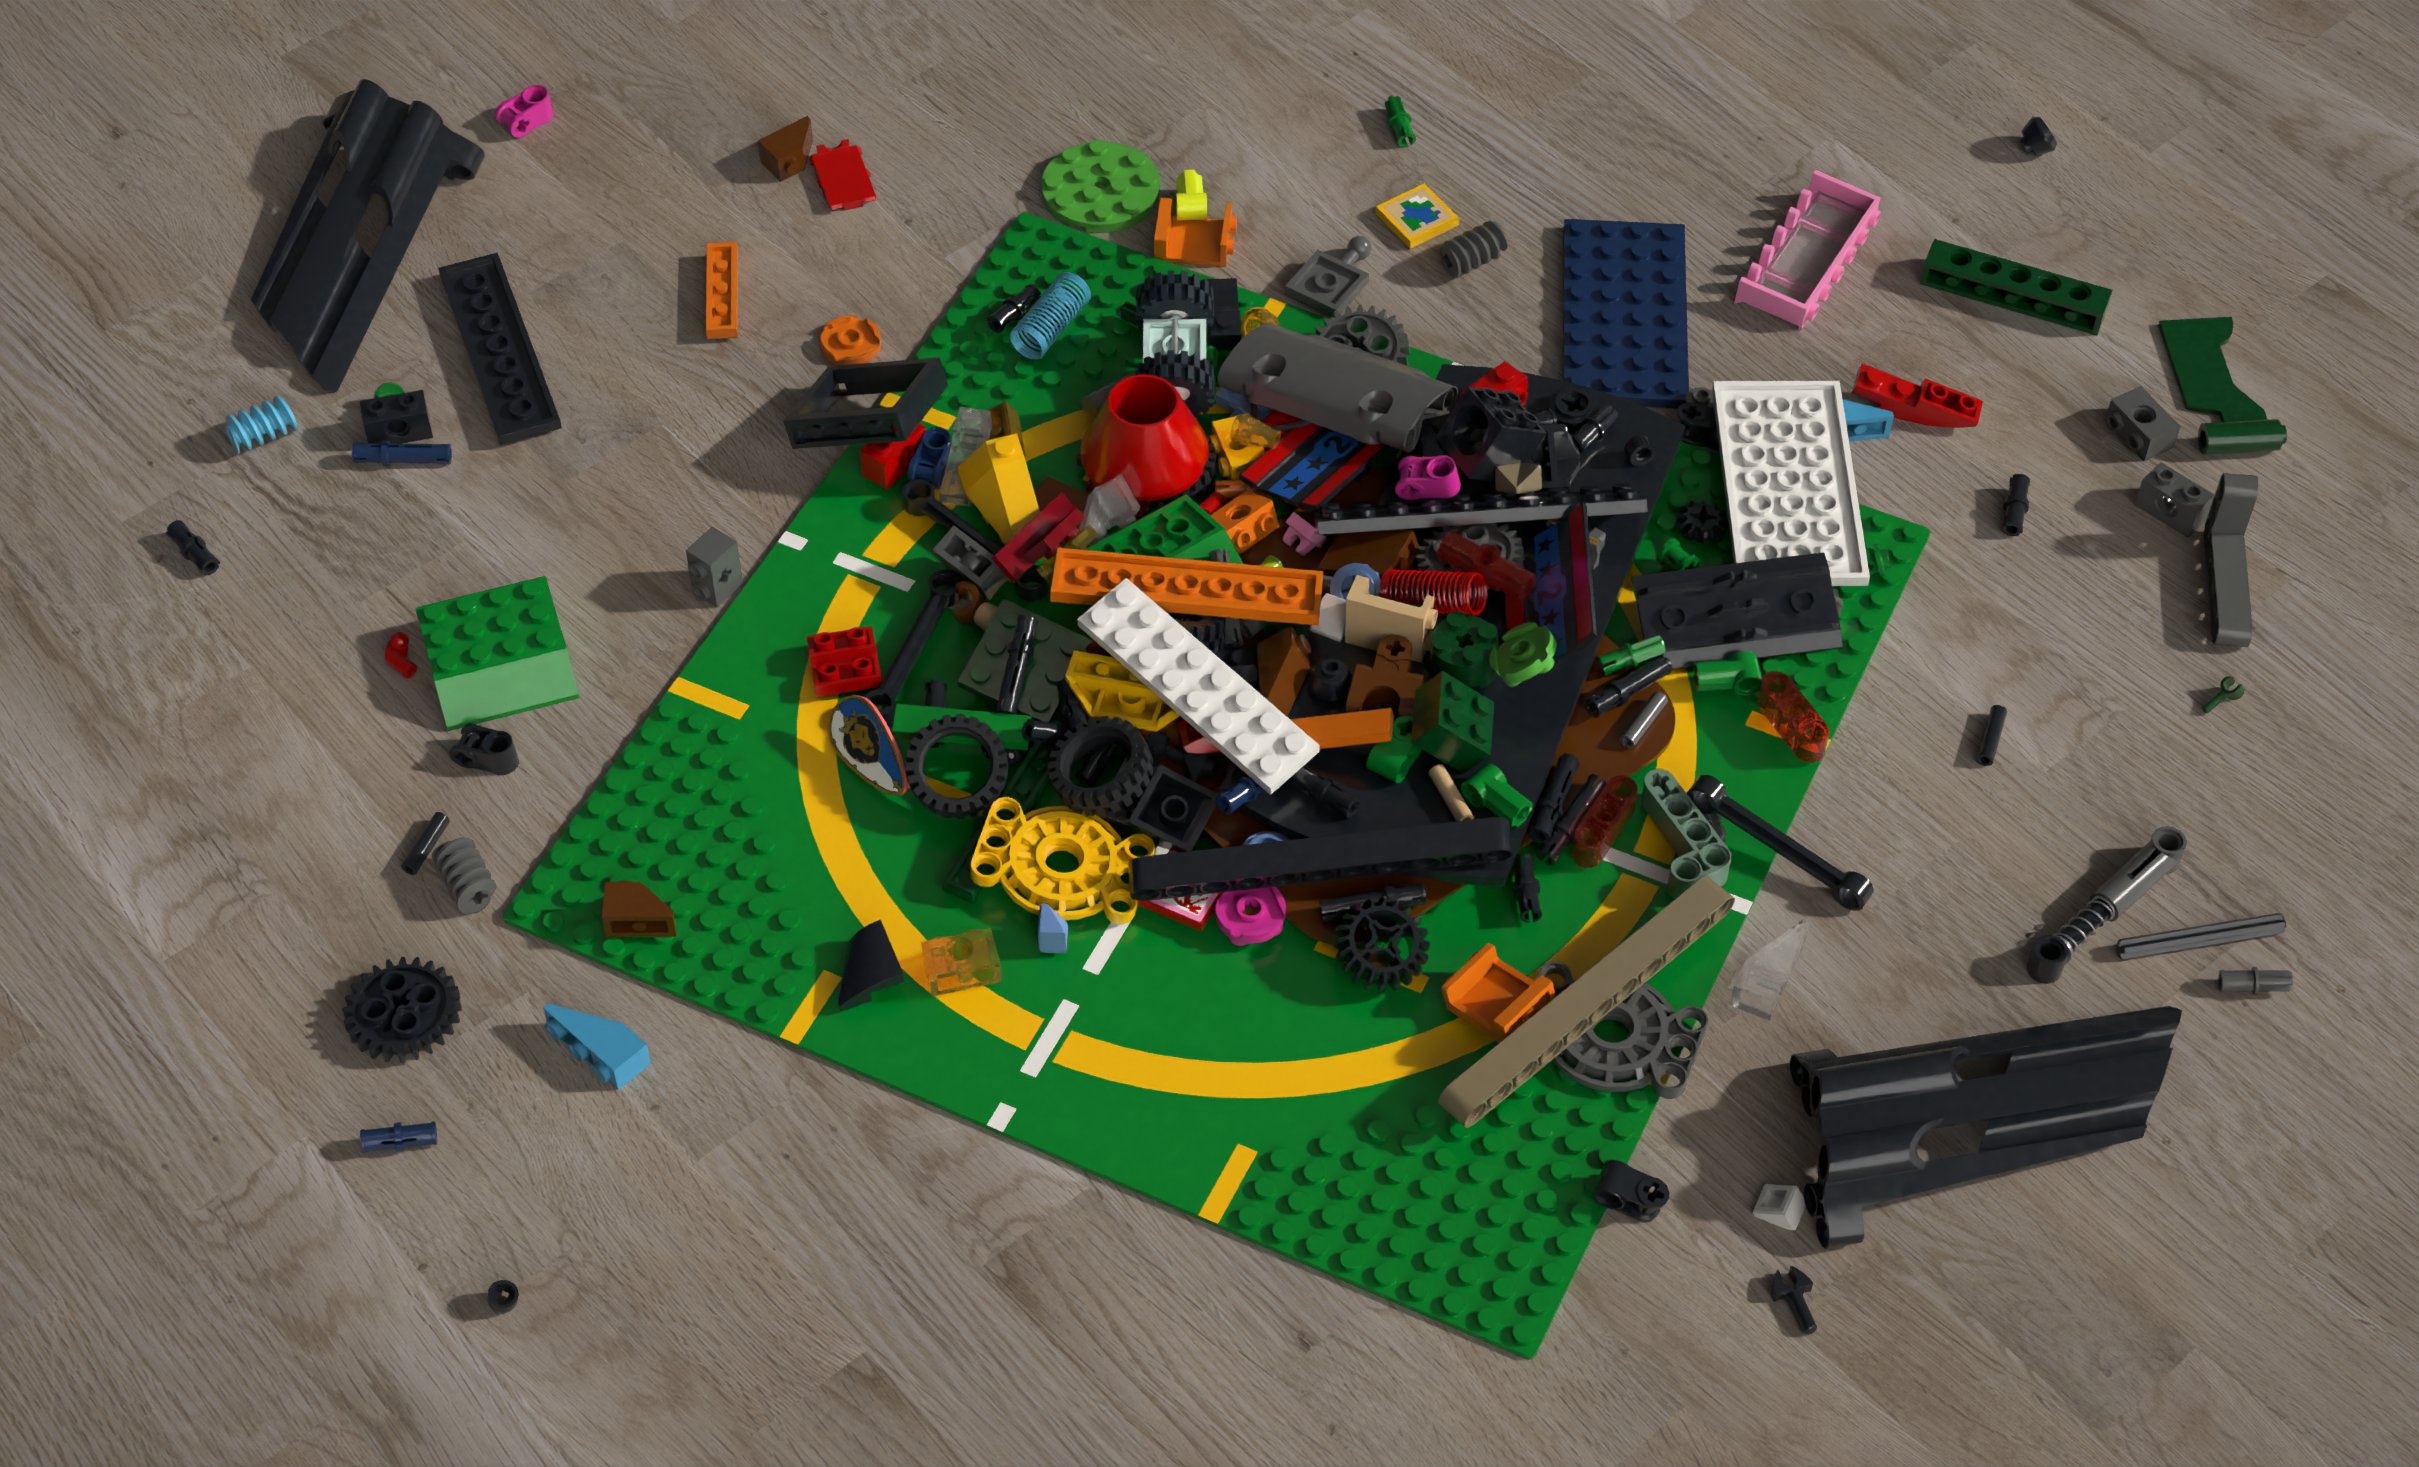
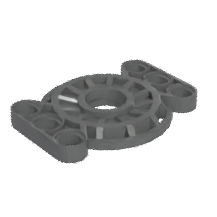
M1557 961L1544 964L1537 978L1541 975L1546 977L1554 973L1563 977L1564 982L1562 984L1553 985L1556 997L1576 981H1573L1570 969L1565 964ZM1644 983L1557 1055L1553 1062L1573 1081L1591 1089L1605 1092H1627L1643 1088L1652 1083L1654 1091L1659 1096L1666 1099L1678 1098L1685 1091L1704 1040L1708 1016L1703 1009L1692 1005L1684 1006L1674 1012L1673 1007L1659 991L1648 983ZM1694 1018L1699 1021L1701 1027L1695 1030L1687 1029L1682 1025V1020ZM1603 1020H1617L1627 1028L1629 1036L1621 1042H1606L1596 1036L1594 1028ZM1675 1046H1683L1690 1051V1055L1686 1058H1678L1672 1054L1671 1049ZM1560 1056H1564L1575 1067V1070L1566 1064ZM1671 1074L1676 1076L1680 1083L1670 1087L1664 1085L1660 1078L1663 1075ZM1629 1079H1634L1633 1081H1629V1082H1612V1081H1625V1080H1629Z

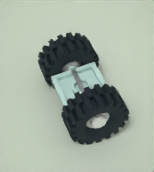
M1174 270L1168 271V275H1163L1161 272L1155 273V279L1150 276L1145 278L1144 283H1140L1138 290H1136V324L1143 331V363L1140 362L1137 365L1135 375H1154L1170 382L1176 388L1194 417L1198 418L1200 417V412L1206 414L1209 411V406L1212 407L1214 404V369L1212 365L1209 366V361L1206 360V333L1209 331V327H1212L1214 319L1213 288L1209 286L1207 280L1203 279L1200 281V276L1196 274L1190 277L1186 271H1181L1180 274H1174Z

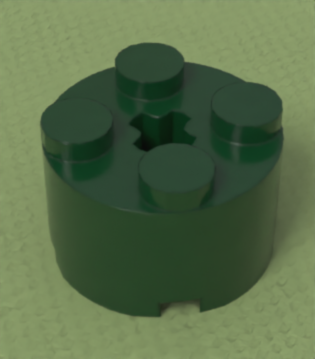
M1459 611L1449 613L1447 618L1441 621L1431 634L1429 665L1434 676L1444 671L1470 688L1480 686L1481 689L1490 684L1496 675L1489 661L1494 646L1498 650L1499 639L1496 626L1479 617L1465 615Z

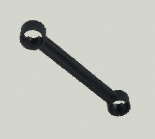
M916 479L908 482L903 487V506L907 513L913 516L927 515L947 531L955 526L992 555H995L1001 549V547L935 498L934 487L930 482ZM916 497H924L926 499L922 501H913L909 498L914 499ZM1033 564L1015 581L1017 595L1028 602L1043 599L1049 590L1048 573L1040 565ZM1037 582L1039 585L1029 587L1022 583Z
M939 570L930 577V597L879 689L872 690L864 695L874 705L887 706L883 710H879L888 726L894 721L895 699L946 607L954 606L962 599V596L955 588V585L962 580L955 571ZM942 585L953 586L952 588L946 590H936V588Z
M1700 775L1687 791V795L1700 812L1705 814L1718 813L1833 889L1834 898L1843 907L1852 911H1859L1863 909L1874 892L1873 885L1865 876L1854 871L1843 873L1728 797L1725 786L1715 777Z

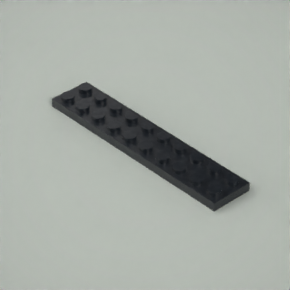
M1621 483L1612 485V489L1600 490L1599 486L1580 487V492H1567L1566 488H1551L1547 490L1548 494L1535 495V491L1506 497H1502V493L1489 492L1484 493L1483 498L1470 499V495L1459 494L1451 497L1448 501H1437V498H1419L1418 503H1405L1404 499H1389L1385 501V505L1372 506L1370 501L1352 503L1353 507L1340 508V505L1337 503H1328L1320 506V510L1317 512H1312L1313 523L1318 535L1566 518L1567 514L1582 502L1587 505V516L1647 512V499L1637 488H1632V484Z

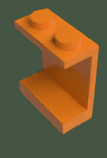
M1160 198L1154 236V257L1170 263L1226 267L1228 255L1234 254L1235 237H1231V233L1236 234L1238 216L1232 215V203L1226 202L1224 220L1209 218L1207 220H1177L1176 216H1173L1172 198Z

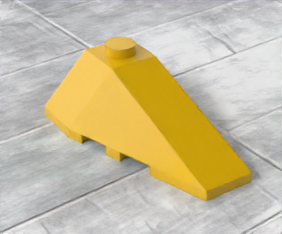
M1017 433L985 441L957 467L965 496L971 504L974 503L986 523H990L998 533L1004 545L1040 512ZM1043 556L1038 561L1046 559L1045 556Z

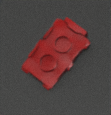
M848 139L841 140V143L834 148H827L824 144L816 146L817 154H812L809 161L815 167L818 186L822 188L826 203L830 209L835 210L844 207L845 211L863 207V202L876 201V194L869 178L871 175L863 163L860 147L857 145L849 146Z

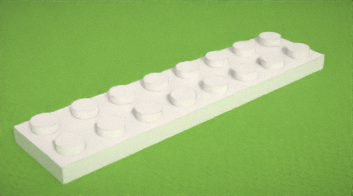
M1127 578L1077 619L1078 626L1270 795L1319 753L1320 745Z

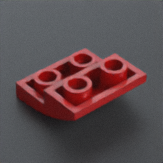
M872 626L864 628L855 627L850 630L831 633L822 632L817 635L806 636L816 697L880 687L882 677Z

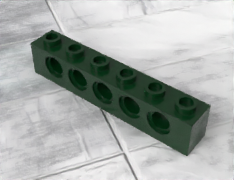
M1934 239L1920 279V284L2096 336H2098L2113 291Z

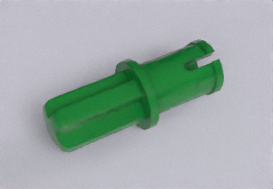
M1391 95L1385 102L1389 115L1388 124L1395 132L1398 145L1400 147H1408L1406 137H1408L1411 145L1416 141V136L1410 125L1411 116L1405 111L1401 98Z
M1655 635L1631 645L1629 642H1626L1625 647L1598 655L1597 657L1599 664L1602 665L1613 661V663L1601 667L1604 676H1607L1612 672L1629 666L1636 668L1638 667L1637 663L1662 655L1666 652L1661 636Z

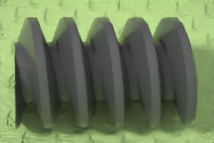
M1486 221L1482 226H1476L1472 230L1465 231L1462 235H1457L1453 239L1445 241L1440 248V254L1447 272L1455 279L1461 276V272L1464 274L1469 273L1471 267L1477 269L1481 263L1488 264L1491 258L1498 259L1501 255L1500 250L1505 251L1508 245L1500 226L1496 222Z
M463 837L440 844L431 855L437 869L441 873L442 879L446 882V886L451 892L453 900L457 904L458 910L462 913L472 914L483 910L490 903L491 896L497 887L495 881L491 879L490 871L486 869L484 860L481 859L480 852L475 849L474 841Z

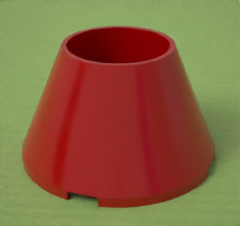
M1146 374L1127 377L1119 381L1111 389L1087 428L1081 442L1082 465L1091 481L1103 491L1116 497L1118 493L1135 496V501L1161 500L1185 491L1201 477L1209 457V445L1206 434L1176 388L1161 377Z

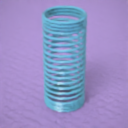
M1070 272L1059 274L1010 333V340L1020 354L1030 359H1040L1044 356L1050 346H1052L1091 299V291L1086 282L1078 275ZM1060 279H1069V280L1075 282V283H1076L1077 285H1079V287L1083 290V292H1084V294H1085V297H1084L1082 291H1081L1076 285H1074L1073 283H1071V282H1069V281L1060 280ZM1060 282H1065L1076 288L1078 292L1081 294L1083 301L1074 289ZM1061 286L1071 290L1078 297L1079 301H1077V299L1073 296L1072 293H1070L1066 289H1063ZM1018 330H1019V332H1020V334H1021V337L1024 339V341H1025L1027 344H1029L1031 347H1033V348H1035V349H1037V350H1041V352L1034 351V350L1030 349L1027 345H1025L1024 342L1020 339V336H1019V334H1018ZM1022 331H1024L1025 335H1026L1034 344H1037V345L1041 346V348H1038V347L1034 346L1033 344H1031V343L1025 338V336L1023 335ZM1029 334L1032 335L1038 342H1036L1034 339H1032V338L1029 336Z

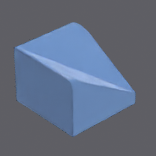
M1042 903L1039 910L1038 923L1039 950L1045 953H1066L1068 924L1047 903Z

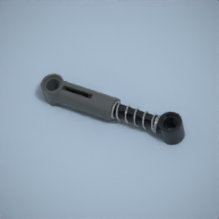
M2164 826L2156 829L2152 834L2151 840L2090 896L2086 909H2081L2077 917H2072L2068 925L2062 926L2060 933L2043 935L2037 938L2027 962V971L2032 979L2044 984L2057 981L2062 975L2064 966L2070 961L2073 952L2078 951V945L2080 943L2085 944L2089 935H2095V929L2104 927L2105 920L2116 921L2165 874L2176 871L2187 845L2185 835L2174 827Z

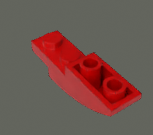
M1863 363L1857 371L1852 389L1853 394L1878 403L1877 408L1892 411L1896 419L1927 426L1950 428L1976 427L1983 401L1929 379L1925 378L1919 386Z

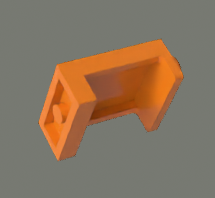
M1487 943L1480 951L1475 952L1460 970L1447 978L1441 988L1446 1007L1449 1011L1498 1043L1502 1042L1556 997L1553 982L1550 979L1541 975L1533 981L1500 960L1495 946Z

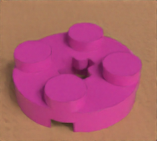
M1276 887L1223 892L1220 898L1217 899L1215 905L1217 925L1234 945L1244 946L1246 944L1265 942L1279 935L1283 930L1286 904L1282 893ZM1250 906L1252 910H1259L1256 915L1244 914L1245 907Z

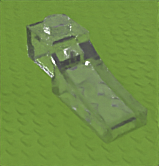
M967 407L959 408L953 426L947 466L939 491V501L941 503L971 507V502L965 496L957 467L985 441L989 440L992 430L991 411Z

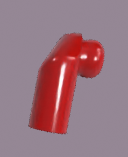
M395 632L391 635V640L387 642L385 661L405 678H411L416 673L417 666L407 659L409 638L405 633Z

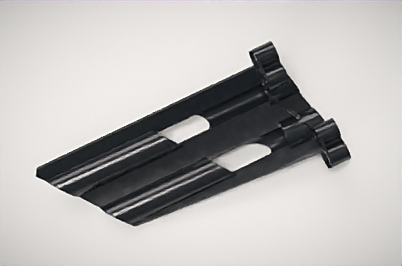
M366 79L360 80L355 90L344 93L333 101L323 121L324 127L326 129L328 127L329 130L251 298V302L268 326L274 332H277V330L292 347L303 367L314 380L320 383L325 392L338 391L442 177L447 176L451 180H454V178L472 180L475 178L485 157L482 148L446 127L440 115L429 105L421 101H412L409 105L389 97L378 84ZM342 144L345 151L347 169L326 208L316 193ZM377 193L383 197L387 205L389 220L370 258L357 242L354 233L373 195Z
M2164 1006L1837 1057L1829 1049L1791 1055L1790 1072L1794 1083L1797 1086H1802L1804 1110L1809 1117H1819L1821 1142L1817 1158L1818 1179L1816 1182L1805 1185L1804 1202L1808 1213L1817 1218L1816 1232L1821 1246L1826 1249L1861 1243L1864 1239L1861 1207L2143 1138L2147 1128L2146 1121L2150 1109L2160 1091L2173 1050V1048H2170V1044L2180 1023L2182 1010L2171 1006ZM2012 1053L2005 1074L1958 1081L1956 1077L1955 1062ZM1990 1120L1977 1153L1923 1161L1919 1158L1917 1145L1920 1138L1928 1130Z

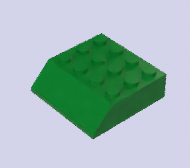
M546 576L415 608L447 731L462 728L467 723L479 724L579 698L567 647Z

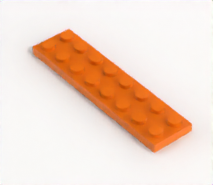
M1068 548L1057 549L1050 602L1095 605L1127 578L1167 613L1319 626L1323 571Z

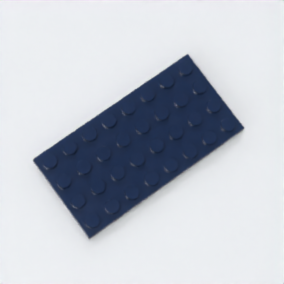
M1564 219L1563 381L1605 392L1643 407L1678 409L1680 405L1685 403L1686 395L1689 392L1685 224Z

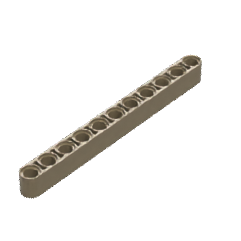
M1708 876L1702 877L1451 1082L1440 1095L1439 1105L1465 1128L1474 1125L1722 920L1734 905L1735 898Z

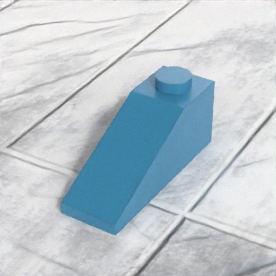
M1843 399L1849 441L1889 438L1894 418L1892 411Z

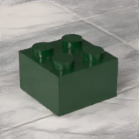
M1441 671L1415 690L1411 743L1464 774L1491 756L1494 702L1444 671Z

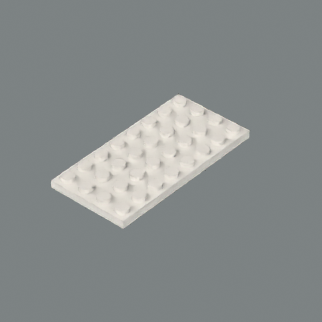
M1713 381L1712 394L1734 563L1824 552L1829 566L1832 586H1868L1870 574L1840 381Z

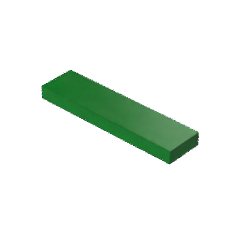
M896 703L892 727L894 738L912 740L913 737L918 735V731L923 726L926 728L929 725L930 721L934 719L937 721L941 720L942 716L945 715L956 717V714H963L967 718H970V716L978 718L979 722H985L999 736L1004 748L1028 750L1029 741L1024 740L1022 728L1027 719H1032V716ZM951 735L938 741L942 743L982 746L979 741L964 735Z

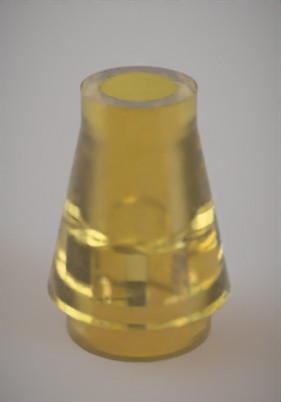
M1246 414L1245 416L1238 415L1235 418L1230 437L1232 440L1237 441L1238 445L1276 449L1281 432Z

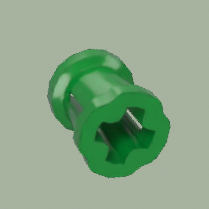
M1675 538L1663 544L1656 554V561L1662 565L1666 564L1673 571L1698 568L1700 562L1698 557L1689 555L1680 547V542Z

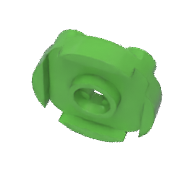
M1536 622L1524 623L1506 632L1501 637L1504 643L1498 650L1494 646L1489 658L1490 665L1497 676L1504 680L1506 685L1513 687L1538 673L1543 674L1552 669L1555 663L1552 657L1556 652V639L1545 625L1538 627Z

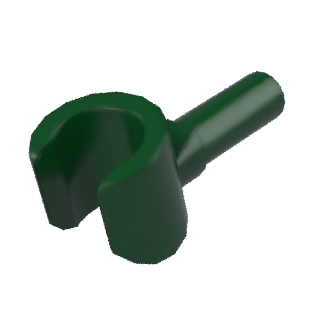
M2231 676L2223 678L2220 684L2222 690L2202 707L2203 712L2208 714L2227 698L2230 700L2241 698L2245 691L2243 685L2239 684L2234 690H2228L2235 683V680Z

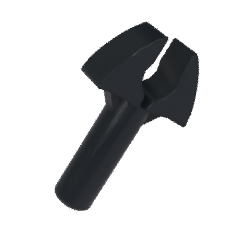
M1790 1266L1789 1276L1795 1284L1793 1290L1791 1286L1783 1282L1779 1270H1777L1772 1285L1773 1302L1780 1299L1788 1301L1803 1333L1807 1335L1814 1333L1817 1330V1325L1803 1297L1805 1292H1811L1813 1282L1802 1271Z

